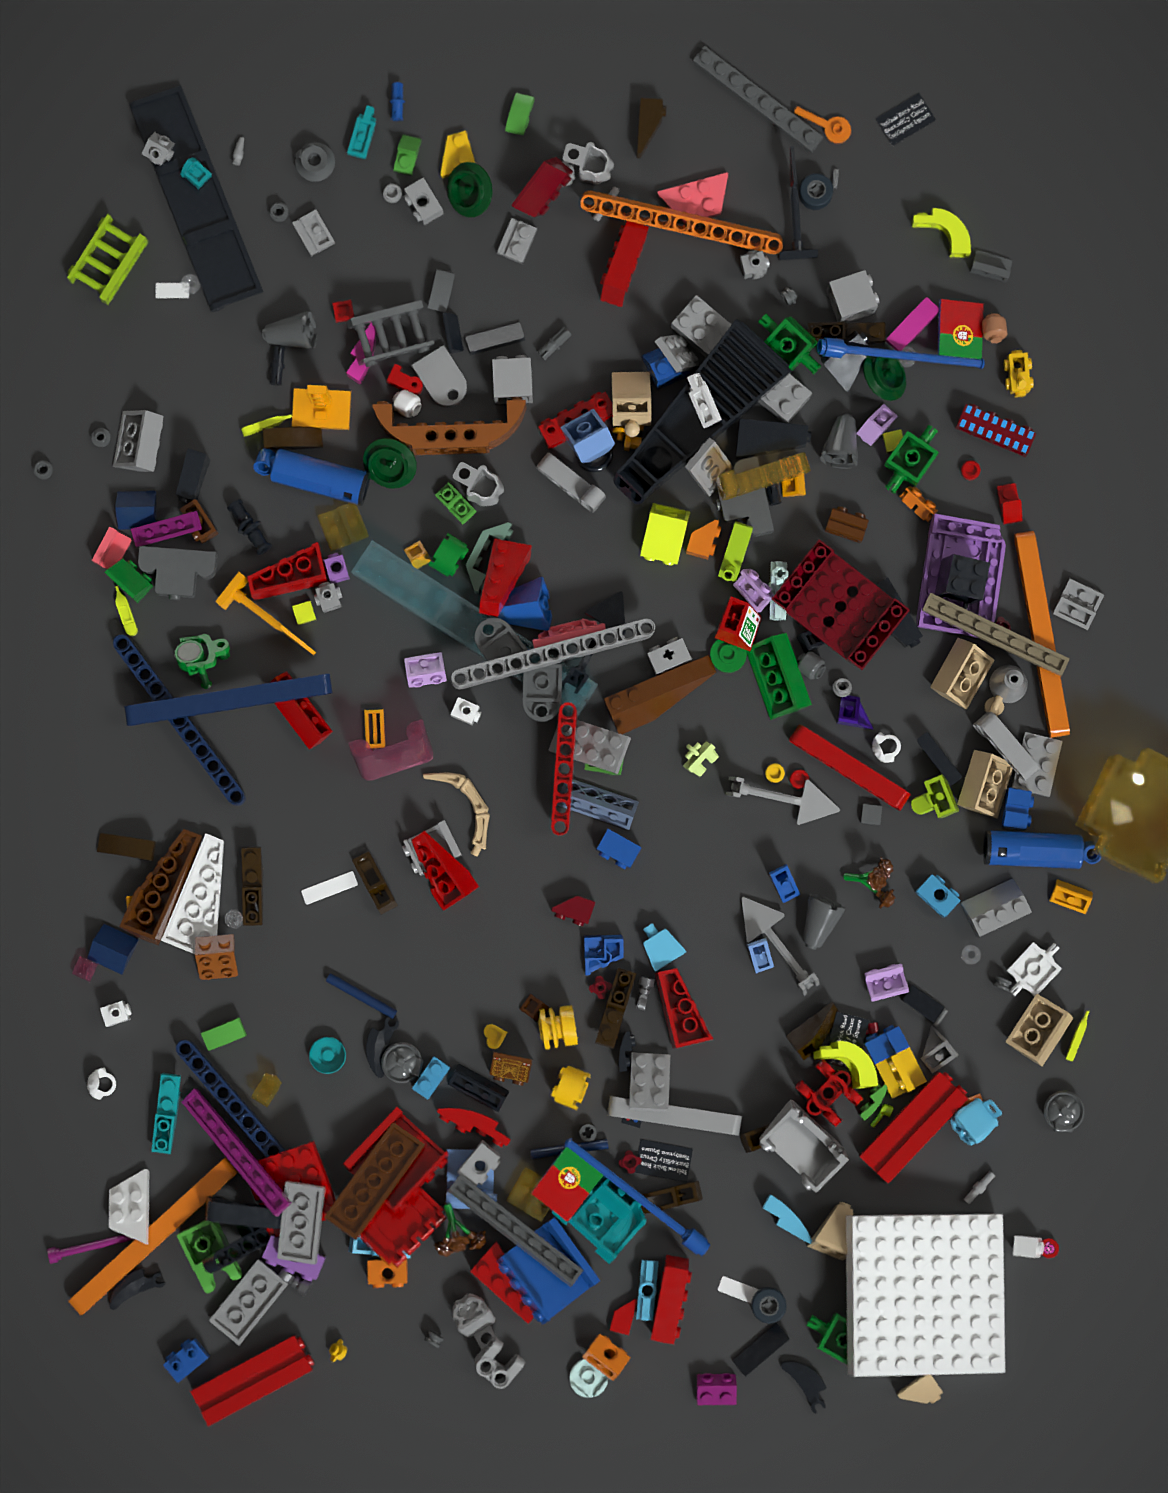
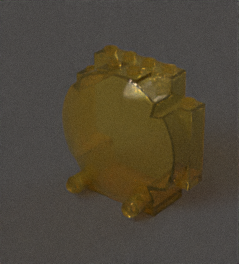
M1147 747L1142 748L1136 763L1119 754L1108 757L1076 822V826L1098 837V841L1092 851L1093 853L1104 858L1116 868L1135 874L1153 884L1162 882L1166 876V870H1168V758Z

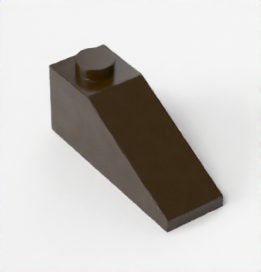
M640 99L637 158L639 159L643 156L660 127L662 117H666L667 106L663 105V99Z

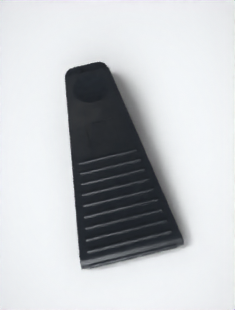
M736 319L694 373H700L703 381L706 382L722 420L707 428L702 426L689 395L691 386L688 381L633 455L616 472L613 479L615 486L633 503L641 504L657 488H660L683 468L699 451L702 444L709 438L715 440L792 372L789 365L743 321L740 322Z

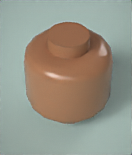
M1000 314L987 315L982 321L983 337L991 343L1001 342L1008 334L1006 319Z

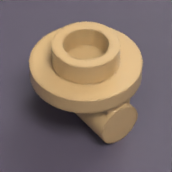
M998 695L989 698L985 703V711L993 712L996 716L1000 715L1004 710L1003 698Z

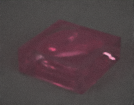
M80 956L72 974L90 982L98 964Z

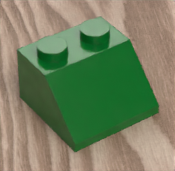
M121 559L104 573L133 600L139 603L153 588L150 584L152 580L144 572L140 575L136 571L138 567L131 560L126 562L124 559Z

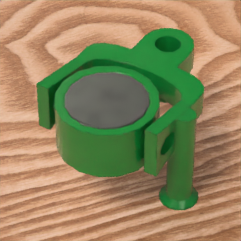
M207 634L179 638L181 644L175 650V658L179 668L188 672L189 676L199 673L202 681L201 687L204 689L210 688L212 682L208 678L206 669L216 665L217 657L221 660H226L230 657L228 641L226 639L212 641ZM200 643L205 644L208 648L209 655L207 660Z

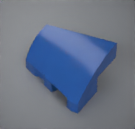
M622 935L584 936L585 975H590L591 972L601 967L604 968L610 962L624 957Z

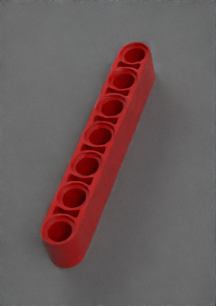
M570 702L563 703L560 706L558 717L551 829L554 834L559 836L569 831L578 711L577 707ZM567 705H570L574 711L569 717L563 713V709ZM564 725H570L572 728V733L569 736H565L562 733ZM564 744H568L571 747V752L568 755L561 753L560 749ZM563 763L568 764L570 768L569 772L565 775L559 771V767ZM562 782L568 785V791L565 794L558 791V785ZM559 802H564L567 805V810L564 813H560L557 810ZM558 821H562L566 825L563 832H558L555 828Z
M798 724L789 738V741L798 748L899 811L902 810L911 795L900 786L803 725Z

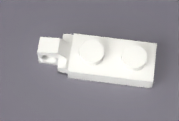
M700 373L687 377L691 386L689 395L702 426L707 428L722 420L706 382L703 381Z

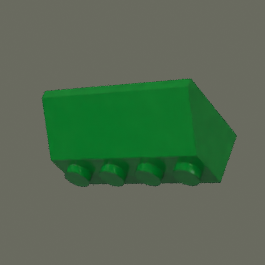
M787 633L771 636L753 644L751 651L746 650L770 720L812 705Z

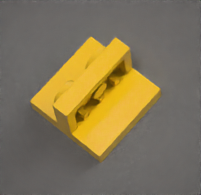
M910 1047L875 1064L884 1084L888 1087L887 1090L892 1099L905 1092H910L915 1087L927 1082Z

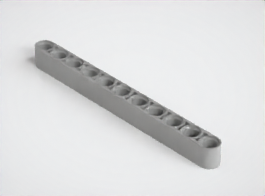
M642 619L457 669L452 673L451 683L456 689H464L645 640L653 635L655 624L650 619ZM649 625L651 631L644 633L641 630V626ZM624 630H630L633 636L631 638H625L622 632ZM612 635L614 641L612 643H606L604 641V636ZM587 640H593L596 646L594 648H588L585 645V642ZM568 645H575L577 651L569 653L566 647ZM556 650L559 656L557 658H550L548 652ZM531 655H537L539 656L540 661L538 663H532L530 662L529 657ZM513 660H519L521 666L515 669L510 663ZM500 665L503 671L496 674L492 671V667ZM476 670H481L484 676L477 679L473 673ZM457 675H463L466 680L464 683L459 684L454 679Z

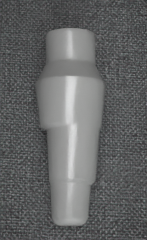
M243 137L239 138L233 153L234 165H240L243 159Z

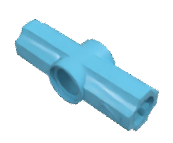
M642 1260L636 1319L653 1321L659 1261ZM643 1286H652L653 1292L650 1295H644L642 1293Z

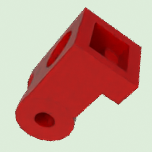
M397 364L394 365L387 379V384L419 395L423 390L421 379L402 373V367Z

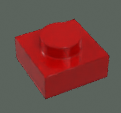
M351 300L333 303L336 323L354 318Z

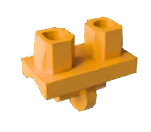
M625 426L613 428L612 432L618 434V441H622L623 435H626ZM639 426L640 431H643L644 426ZM626 435L624 451L637 449L642 442V438Z

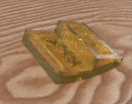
M349 503L318 515V520L331 552L369 537L356 504Z
M525 1167L506 1201L542 1222L549 1207L531 1194L532 1190L542 1179V1176Z

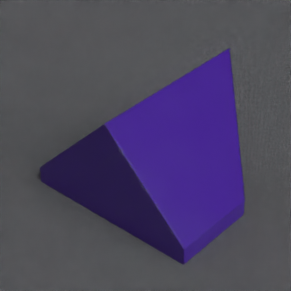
M850 695L841 697L836 724L874 730L860 702V697Z

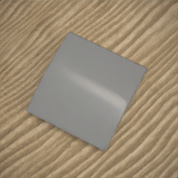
M1069 578L1053 614L1088 630L1104 594Z

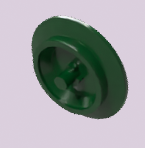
M464 162L457 165L451 172L447 183L449 201L460 215L469 218L477 217L483 214L489 207L493 193L492 183L486 170L479 164Z
M866 356L863 362V372L865 380L873 393L886 401L899 399L906 389V375L901 362L893 358Z
M392 438L377 439L364 452L363 465L365 471L370 472L371 479L380 486L392 489L401 488L409 484L416 474V458L410 448L399 440Z

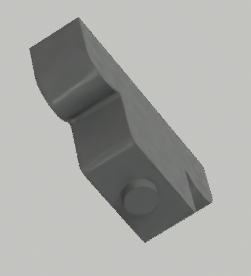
M758 457L742 459L735 464L733 470L734 477L737 480L721 483L717 486V510H721L725 524L747 520L746 525L753 527L751 534L753 537L771 534L774 528Z
M140 546L138 566L147 575L156 573L155 592L159 596H169L170 600H180V597L194 598L197 575L203 579L213 578L217 571L218 554L210 551Z

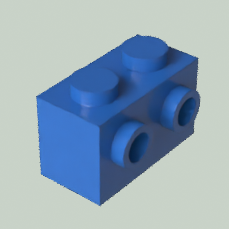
M196 1338L192 1341L190 1339L186 1340L180 1345L182 1350L177 1354L173 1351L165 1358L167 1362L163 1366L177 1383L210 1357Z

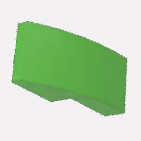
M515 94L506 124V132L524 135L529 123V114L534 104V97Z
M449 482L435 494L438 500L462 525L476 513V510Z
M240 1018L225 1022L220 1026L201 1033L208 1051L247 1035Z
M878 1084V1086L870 1090L872 1094L869 1097L873 1103L867 1102L860 1108L862 1112L858 1115L862 1120L865 1121L882 1102L888 1088L885 1084L882 1086Z

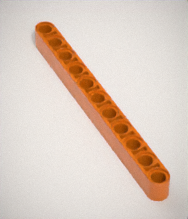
M595 191L584 192L580 201L583 210L770 254H777L782 249L781 236L773 232ZM591 197L594 199V203L588 205L584 199ZM609 201L613 207L606 209L603 207V203ZM623 206H629L631 208V212L624 213L622 212L621 208ZM647 210L650 215L644 218L640 215V212ZM665 214L668 216V220L662 222L658 219V216ZM680 218L685 219L687 224L679 226L677 220ZM697 223H703L705 225V229L697 230L695 228V225ZM716 227H721L724 232L717 235L713 230ZM739 231L742 237L735 239L732 233ZM752 236H759L761 240L758 243H753L750 239ZM771 240H777L779 242V245L777 247H771L769 245V242Z
M1035 532L1014 534V541L1032 641L1056 652ZM1036 665L1049 737L1070 735L1061 677Z
M225 1157L149 1227L148 1244L134 1240L68 1301L80 1316L86 1313L205 1204L207 1196H213L238 1173V1170Z

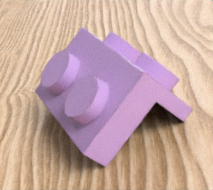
M742 569L740 572L742 575L733 586L756 612H761L771 601L774 594L771 592V588L759 579V574L755 570Z
M891 964L886 968L872 969L865 973V983L871 1002L909 992L902 964Z

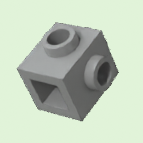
M154 132L149 137L142 155L148 157L153 163L162 165L166 160L170 161L174 154L172 148L175 143L171 142L168 137Z
M749 251L747 255L740 257L744 279L753 277V279L762 278L767 273V267H770L768 257L764 256L763 251Z
M330 582L318 585L319 588L315 589L317 594L314 595L317 606L321 605L324 613L342 607L340 598L343 597L339 587H335L334 583L330 584Z

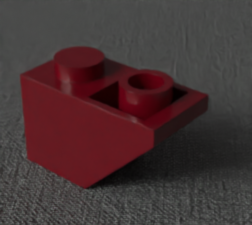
M576 896L553 907L552 912L555 913L554 917L565 920L566 917L573 919L572 923L583 927L584 924L588 925L596 902Z

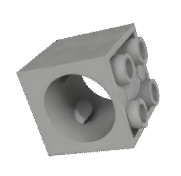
M865 270L829 282L826 291L837 322L849 323L875 314L879 298L876 292L873 293L871 288L873 285L870 274H866Z
M518 355L513 359H508L507 356H498L496 359H492L495 405L507 404V400H511L512 397H521L522 400H526V403H533L531 358H527L526 355Z

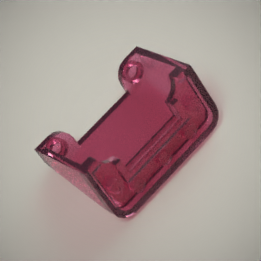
M423 720L414 721L407 726L408 740L375 751L370 748V745L365 740L360 739L349 742L351 753L361 777L368 781L375 780L429 762L433 758L434 753Z

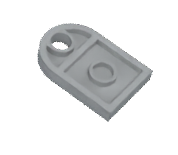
M444 345L412 364L416 374L437 404L444 407H452L459 404L465 398L467 393L466 380ZM450 391L458 392L459 396L456 400L448 398Z

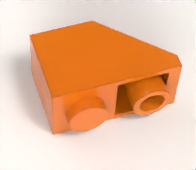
M714 520L692 532L686 554L708 560L709 555L713 556L716 547L713 544L714 537L718 538L721 527L718 526V520Z

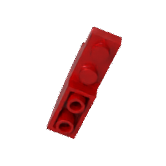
M439 1108L437 1111L440 1114V1119L447 1123L449 1121L457 1124L455 1128L464 1134L466 1131L471 1132L475 1126L477 1133L484 1137L488 1134L494 1138L492 1142L500 1147L503 1145L508 1146L511 1141L509 1137L495 1129L499 1122L486 1115L461 1108Z

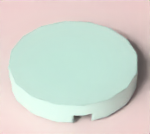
M582 1359L574 1364L570 1371V1384L578 1395L588 1398L595 1397L605 1390L608 1384V1377L585 1359Z

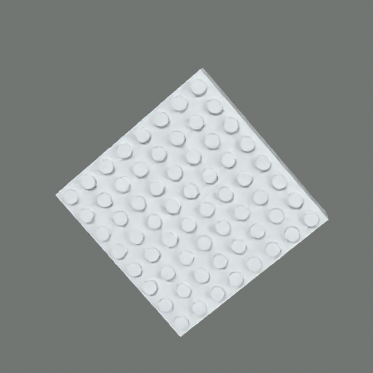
M1002 1214L846 1216L848 1375L855 1377L1005 1373Z

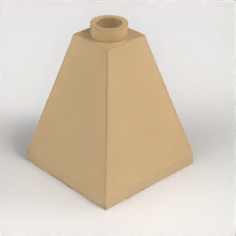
M844 1202L836 1205L811 1238V1244L808 1243L807 1247L842 1261L845 1260L847 1255L846 1216H853V1209H850L851 1206Z

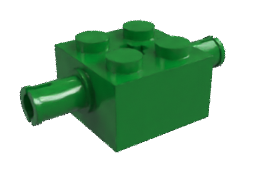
M767 313L759 320L758 323L770 332V336L765 340V343L789 365L791 370H794L801 363L812 374H815L822 365L809 355L818 341L790 316L778 325ZM788 341H791V346H792V347H790V348L788 347V345H789V342H788Z
M927 425L919 438L907 431L886 461L884 466L894 473L885 486L889 491L894 484L890 491L891 493L895 494L903 481H907L916 487L937 457L939 452L929 446V443L938 432L934 428L929 434L932 429L931 425ZM914 456V461L909 462V458Z
M835 1312L830 1322L825 1323L811 1315L810 1320L816 1324L808 1321L806 1326L821 1333L822 1336L816 1347L848 1365L847 1343L843 1342L840 1344L841 1341L839 1340L840 1336L844 1337L847 1335V1318Z

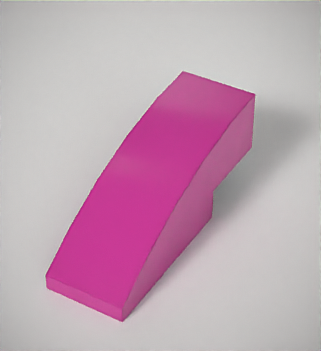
M926 297L885 341L894 350L902 351L939 313V308Z
M370 323L365 332L373 355L376 329ZM359 340L351 351V356L355 360L346 374L349 378L361 384L369 367H366L365 364L359 366L358 362L365 358Z

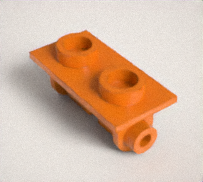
M907 487L905 490L908 493L904 491L900 495L901 501L910 509L917 505L918 508L914 512L923 521L929 522L933 517L931 513L934 515L938 512L936 505L931 500L924 499L921 496L922 492L918 488Z

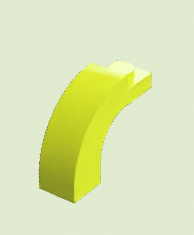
M933 208L931 215H928V213H917V215L913 216L912 227L937 228L947 236L950 244V257L969 258L971 254L970 236L965 225L957 216L938 208Z
M837 1041L831 1043L830 1046H822L820 1050L813 1052L814 1060L836 1059L843 1062L850 1070L853 1089L878 1086L874 1064L860 1047L849 1042Z

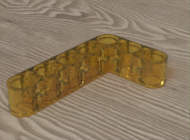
M803 452L739 474H735L734 470L726 471L718 475L716 483L721 498L724 501L810 472L811 469L806 454Z

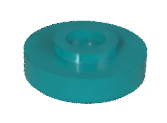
M323 1037L315 1041L311 1046L309 1059L317 1071L324 1074L335 1073L343 1067L346 1061V1049L336 1038Z

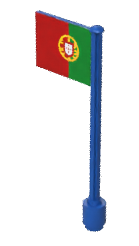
M946 299L939 300L938 355L846 345L843 339L835 338L819 339L817 353L823 357L842 358L845 354H855L983 369L985 366V361L982 358L984 304Z
M572 1138L565 1141L564 1150L531 1192L532 1195L568 1222L604 1175L681 1235V1239H683L682 1244L694 1254L703 1256L711 1245L708 1239L694 1228L691 1230L683 1228L574 1143Z

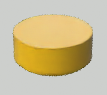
M776 763L769 765L765 771V776L771 783L780 782L785 775L783 767Z

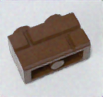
M837 506V509L833 508L825 532L861 543L869 522L868 519H865L866 515L857 512L853 515L847 513L848 509Z

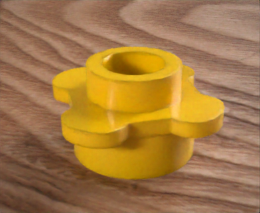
M341 1339L337 1343L332 1344L329 1349L332 1362H335L336 1359L342 1360L347 1353V1347L343 1345V1340Z

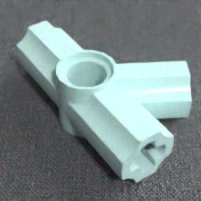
M775 561L770 563V582L768 586L775 595L788 579L787 562ZM771 600L769 620H786V613Z

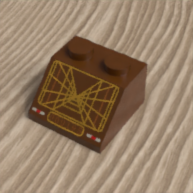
M494 1052L490 1075L494 1076L493 1080L504 1082L505 1078L512 1079L513 1084L523 1086L524 1082L528 1083L533 1060Z

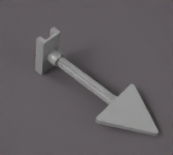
M729 777V781H734L731 785L732 792H726L725 794L726 796L739 798L741 794L746 796L750 794L799 805L797 825L840 811L809 780H805L801 798L750 787L749 784L743 783L744 778Z
M742 897L747 942L750 943L762 933H765L797 975L796 978L800 982L798 984L799 990L804 996L807 994L806 988L809 989L814 984L816 987L820 985L817 976L814 973L809 975L806 970H802L771 929L774 924L785 917L784 913Z

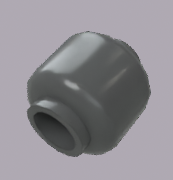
M812 651L806 654L802 653L797 659L801 674L810 680L819 679L825 672V660Z

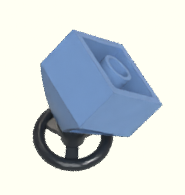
M594 409L560 427L569 446L575 453L578 464L584 470L599 472L610 465L613 459L612 447L615 443L607 426ZM600 457H607L600 466H591L594 460Z

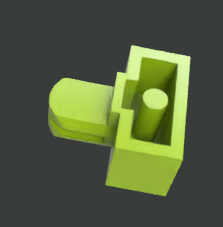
M943 775L925 781L924 784L928 792L915 797L911 803L913 811L922 815L935 810L938 818H944L959 812L948 781Z

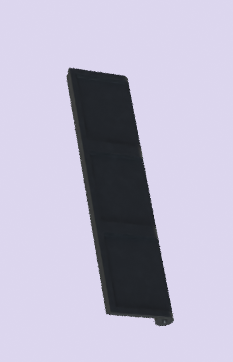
M180 85L131 102L129 107L145 145L154 132L168 137L171 142L175 143L172 148L174 154L170 161L166 160L162 165L153 162L152 164L211 312H217L226 305L263 293L182 86ZM193 157L212 174L199 189L186 177L180 175L186 161Z

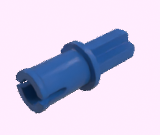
M401 82L392 83V100H390V103L392 104L391 120L393 121L403 120V104L405 101L403 100V83Z

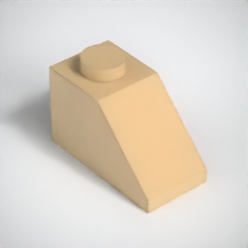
M921 1375L896 1394L900 1399L926 1404L931 1402L932 1404L941 1398L940 1394L943 1392L932 1375Z

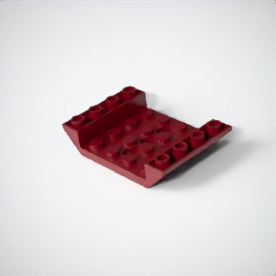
M820 539L771 599L795 621L860 670L865 668L910 611L900 601L890 597L836 555L834 550ZM848 588H857V596L850 597L847 594ZM844 602L846 604L845 611L838 612L835 609L836 603ZM832 617L834 619L833 626L826 627L823 624L824 618Z

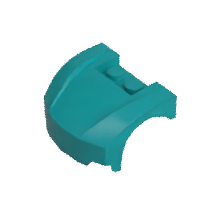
M604 1175L568 1222L552 1211L565 1225L569 1222L597 1247L595 1252L608 1264L618 1256L625 1245L646 1224L641 1204Z

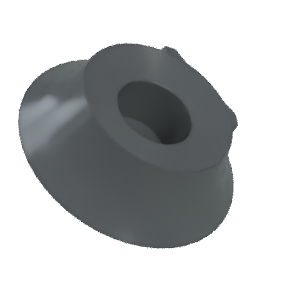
M305 143L294 155L296 157L295 165L298 173L309 181L316 182L326 179L335 167L333 152L322 143Z
M399 1042L386 1049L381 1063L384 1074L391 1081L408 1083L416 1077L419 1078L424 1060H422L421 1054L416 1047L409 1043Z
M1055 1092L1045 1102L1044 1117L1054 1132H1072L1081 1124L1084 1118L1083 1102L1073 1092Z

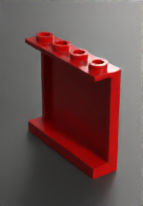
M398 1107L389 1114L344 1162V1167L354 1176L393 1122L425 1144L384 1202L395 1214L398 1211L402 1212L409 1204L407 1201L412 1196L415 1198L421 1192V1186L425 1182L429 1183L435 1176L434 1172L438 1168L442 1169L449 1161L447 1159L449 1157L448 1152H444L406 1118Z

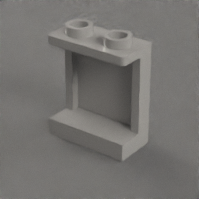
M445 820L425 831L455 859L462 856ZM414 836L404 840L405 845L402 848L406 856H411L413 860L411 866L415 874L419 872L420 876H422L426 870L423 863L419 861L411 840L416 837Z

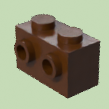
M197 499L180 508L183 514L194 511L198 513L202 530L191 532L196 542L200 540L204 544L219 534Z

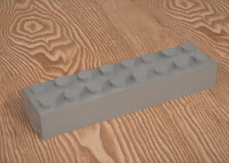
M696 295L672 322L671 329L707 358L731 324ZM789 374L758 402L782 423H789L811 398L812 392Z

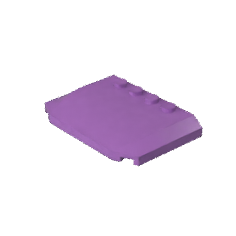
M940 514L933 515L929 528L916 617L917 627L976 637L922 611L929 594H935L941 560L952 554L990 562L983 600L971 605L969 604L968 611L989 621H995L1006 548L1005 541L1000 533V525ZM945 599V600H947V601H949V602H951V603H953V604H956V605H958V606H960V607L963 606V603H961V602H957V601Z

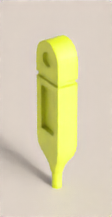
M292 415L275 416L241 429L243 436H249L263 431V429L278 426L283 421L291 418Z
M116 586L115 603L125 632L129 636H135L138 628L129 602L120 592L119 587Z
M1087 1010L1076 1028L1065 1057L1066 1060L1071 1062L1075 1058L1087 1027L1089 1014Z

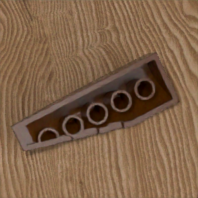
M708 655L604 698V703L617 732L625 734L656 720L717 672Z
M183 829L169 847V851L158 861V865L148 874L141 887H138L121 921L120 928L142 940L159 946L191 870L202 838L201 835Z

